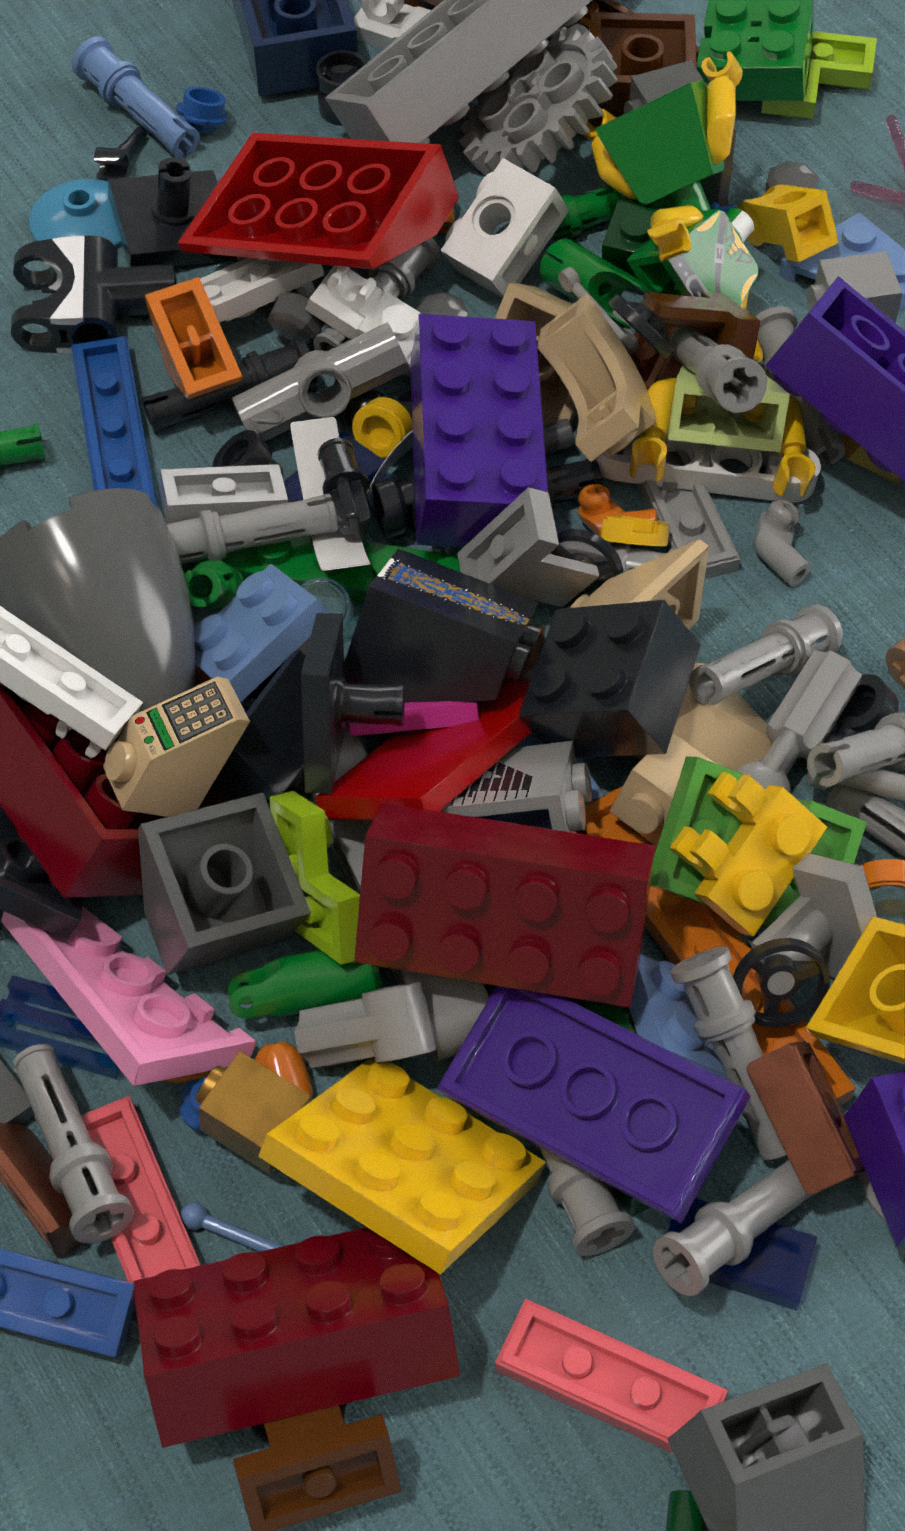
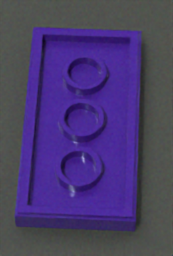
M503 986L495 987L437 1087L448 1098L680 1224L751 1097L745 1089L562 996Z

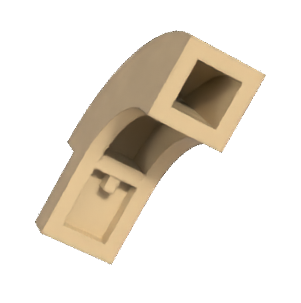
M587 294L541 328L537 348L560 376L574 401L579 418L575 444L590 462L602 453L609 457L619 452L635 437L655 423L654 408L637 367L611 325Z

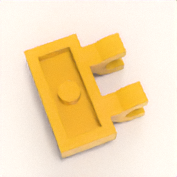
M721 772L707 794L742 822L734 836L726 844L712 830L704 829L702 834L699 835L693 828L684 826L669 848L705 877L694 894L739 933L754 936L794 878L792 868L808 853H811L827 829V826L783 786L768 785L764 789L750 775L742 774L740 779L737 780L730 773Z

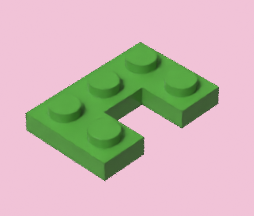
M686 756L655 852L650 886L709 907L694 894L705 877L693 866L681 859L669 847L684 826L693 828L699 835L702 834L704 829L712 830L726 844L729 843L742 822L707 793L721 772L730 773L737 780L740 779L742 773L700 757ZM799 800L801 804L827 826V829L810 854L854 864L867 822L811 800ZM795 876L761 927L768 928L800 897Z

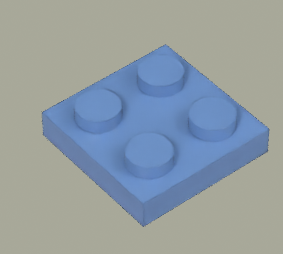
M270 564L265 570L256 572L246 578L239 586L236 597L218 614L206 617L194 628L196 667L210 680L215 677L229 679L241 703L311 637L316 614L329 612L316 597Z

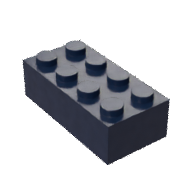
M232 0L259 96L317 87L315 69L318 60L323 55L336 50H350L358 53L357 29L347 0Z

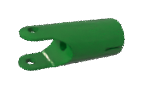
M561 239L551 244L546 251L563 262L561 264L544 254L540 264V274L543 281L576 302L579 300L572 291L566 292L558 279L559 272L568 267L573 268L580 278V284L619 327L630 329L631 326L614 316L613 308L609 305L608 301L615 294L621 296L627 288L631 287L651 293L648 287L636 277L572 240Z
M321 950L281 957L266 963L261 968L239 972L232 976L228 983L229 1007L233 1014L242 1019L265 1015L276 1017L298 1016L301 1010L362 998V993L382 989L378 966L354 961L340 965ZM242 982L249 983V985H244L238 988V985ZM252 1003V1005L249 1008H243L240 1006V1004Z

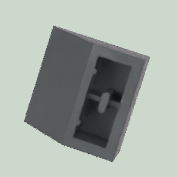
M828 1363L703 1409L668 1438V1442L708 1531L865 1530L863 1435Z

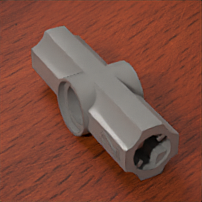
M386 322L329 351L315 350L308 352L298 359L294 368L236 395L232 399L246 430L255 431L266 441L291 429L290 425L292 422L310 420L314 417L327 418L336 416L346 408L351 399L411 369L390 324ZM325 374L335 377L334 384L326 392L313 393L308 390L310 382L319 375Z

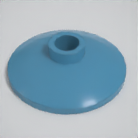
M76 179L58 184L42 194L31 209L29 225L35 241L90 235L108 239L115 245L116 249L122 246L108 197V181Z

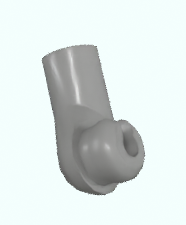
M778 499L771 502L768 511L761 513L757 522L754 547L759 557L789 586H796L806 578L812 565L792 547L795 532L793 526L797 524L800 518L798 509L791 502Z

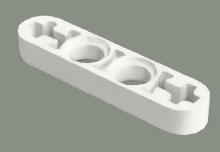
M639 435L622 449L623 455L612 454L608 457L605 453H602L595 458L600 467L602 477L613 481L642 484V481L645 482V480H656L657 468L649 463H643L636 468L635 478L630 476L631 448L634 441L641 438ZM667 438L664 441L667 446V452H674L677 449L688 453L691 462L684 466H674L666 462L665 475L656 484L662 487L663 481L678 483L677 489L692 491L693 484L703 485L707 488L708 493L771 501L784 499L795 503L808 499L814 493L821 464L817 455L809 448H806L803 455L809 457L814 462L816 469L805 496H800V486L802 483L793 476H789L785 491L782 496H779L772 488L773 479L783 458L777 452L674 441ZM725 459L740 460L747 465L749 470L743 473L728 472L722 468L719 462ZM761 465L767 466L765 474L759 473Z

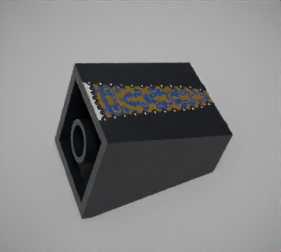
M398 548L368 588L344 661L346 683L384 685L404 683L405 696L403 698H405V703L496 700L506 680L518 683L525 663L531 657L541 631V626L531 623L538 602Z

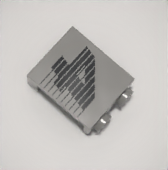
M573 741L516 747L439 812L479 817L549 809L553 830L576 833L577 831L585 830L586 815L584 803L591 802L592 799L589 768L587 763L577 764Z

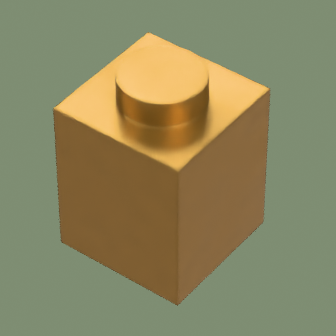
M241 1051L237 1053L227 1069L217 1065L210 1072L196 1097V1101L201 1104L199 1107L200 1130L268 1174H271L275 1167L258 1157L266 1134L307 1105L311 1100V1095Z

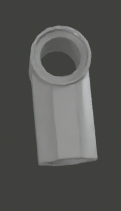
M422 981L362 993V998L301 1010L299 1011L298 1025L294 1030L298 1053L306 1058L311 1068L350 1063L375 1057L376 1063L386 1062L436 1050Z

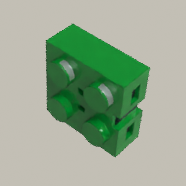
M708 0L704 21L705 38H701L697 59V70L707 86L710 81L702 70V61L710 57L718 72L726 66L728 61L726 54L730 51L743 71L742 79L735 87L736 101H804L814 36L813 0Z

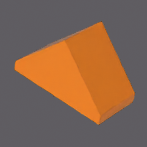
M200 277L145 295V301L167 374L188 400L242 381V374Z

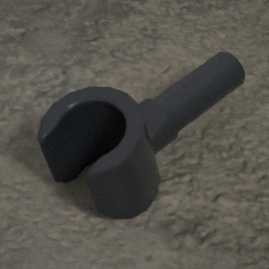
M136 127L118 148H96L94 161L100 163L99 172L96 175L97 179L128 178L129 158L147 136L144 128Z

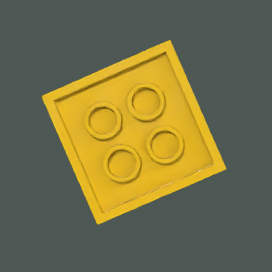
M375 1057L365 1061L268 1132L258 1156L440 1275L537 1184L546 1164L544 1160L526 1150L524 1145L516 1138L499 1133L469 1115L458 1102L435 1094L411 1079L407 1072L398 1065L390 1062L376 1063Z

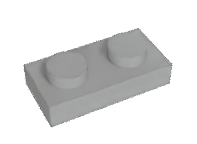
M279 464L160 469V490L167 524L199 518L200 511L210 509L211 512L216 511L218 516L288 502Z

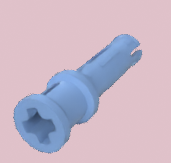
M99 36L91 37L77 48L72 59V71L81 80L91 81L98 88L100 97L107 104L121 106L129 112L137 122L162 142L176 158H183V154L188 156L196 149L200 140L199 132L175 113L159 96L146 87L141 81L140 71L129 61H121L113 53V47L105 38Z

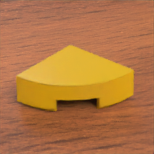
M611 515L603 519L601 537L608 542L667 546L670 525H667L666 521Z

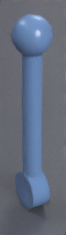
M188 1203L181 1210L180 1217L184 1227L188 1230L204 1228L259 1252L282 1247L280 1244L208 1215L207 1210L200 1203Z

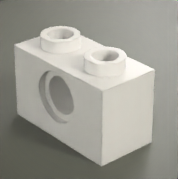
M502 158L494 172L487 174L481 181L477 189L476 198L463 218H459L452 224L446 235L445 244L440 251L457 272L503 299L509 282L521 283L569 212V209L555 187ZM504 221H510L508 227L503 232L492 235L497 225Z

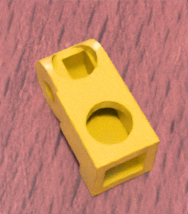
M779 184L769 188L762 197L744 200L737 206L738 209L747 213L754 223V231L747 238V241L754 246H761L765 243L782 245L786 260L801 262L839 243L826 190Z

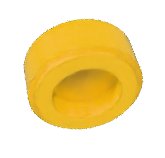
M379 397L371 400L358 410L353 419L352 429L357 444L365 453L374 458L386 459L393 449L413 430V424L410 414L402 404L391 398Z

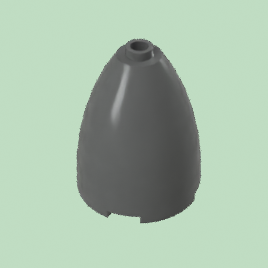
M112 488L69 497L71 510L57 514L34 527H31L29 522L21 520L0 537V606L142 701L143 704L138 713L195 687L196 653L194 623L188 588L177 549L162 512L152 504L147 493L135 489Z

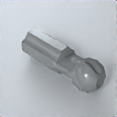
M814 650L767 725L766 733L772 741V745L764 758L745 763L736 771L755 778L764 789L768 785L783 786L790 793V783L787 774L796 759H807L809 752L819 742L823 743L860 684L862 674L855 670L850 660L831 650L828 652Z

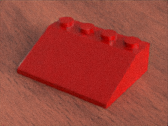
M252 132L179 240L178 245L183 252L374 269L437 235L459 199V195L441 144Z

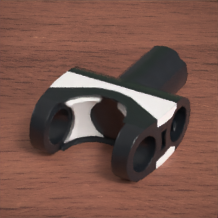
M100 236L60 237L25 244L14 255V277L27 288L42 290V293H51L52 295L41 300L32 301V304L15 310L11 316V336L17 344L27 350L72 354L71 345L117 338V317L150 315L145 295L177 284L175 265L118 268V251L115 245L108 239ZM32 261H42L51 267L43 271H32L24 267V265ZM38 324L46 327L48 331L32 333L25 330L22 326Z

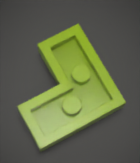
M814 31L804 101H763L761 113L813 119L818 84L870 89L877 38Z
M294 791L270 796L271 813L311 912L295 931L340 965L353 962L360 894L329 874L327 848L332 843V830L325 811Z

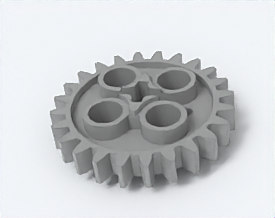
M573 29L567 37L561 31H558L551 42L539 54L527 60L521 59L507 71L509 73L508 79L502 85L490 92H481L475 97L479 104L471 107L466 113L470 120L461 125L460 130L465 136L459 141L465 149L463 153L478 171L480 170L486 176L494 172L502 158L522 169L526 166L531 173H534L542 159L546 158L550 163L555 162L557 150L561 147L571 150L574 147L572 138L576 134L589 133L590 129L586 123L589 119L603 115L604 112L598 104L612 98L613 94L608 87L617 82V77L613 73L617 68V64L599 37L595 38L588 30L581 35L577 29Z

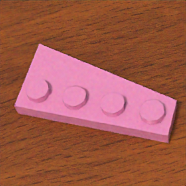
M83 906L81 921L68 940L3 912L1 922L133 1086L213 1070L217 1065L225 1068L230 1065L239 1051L251 1058L256 1040L240 1028L228 1033L212 1020L215 1008L195 993L184 999L163 982L166 970L149 957L141 958L120 949L122 936Z

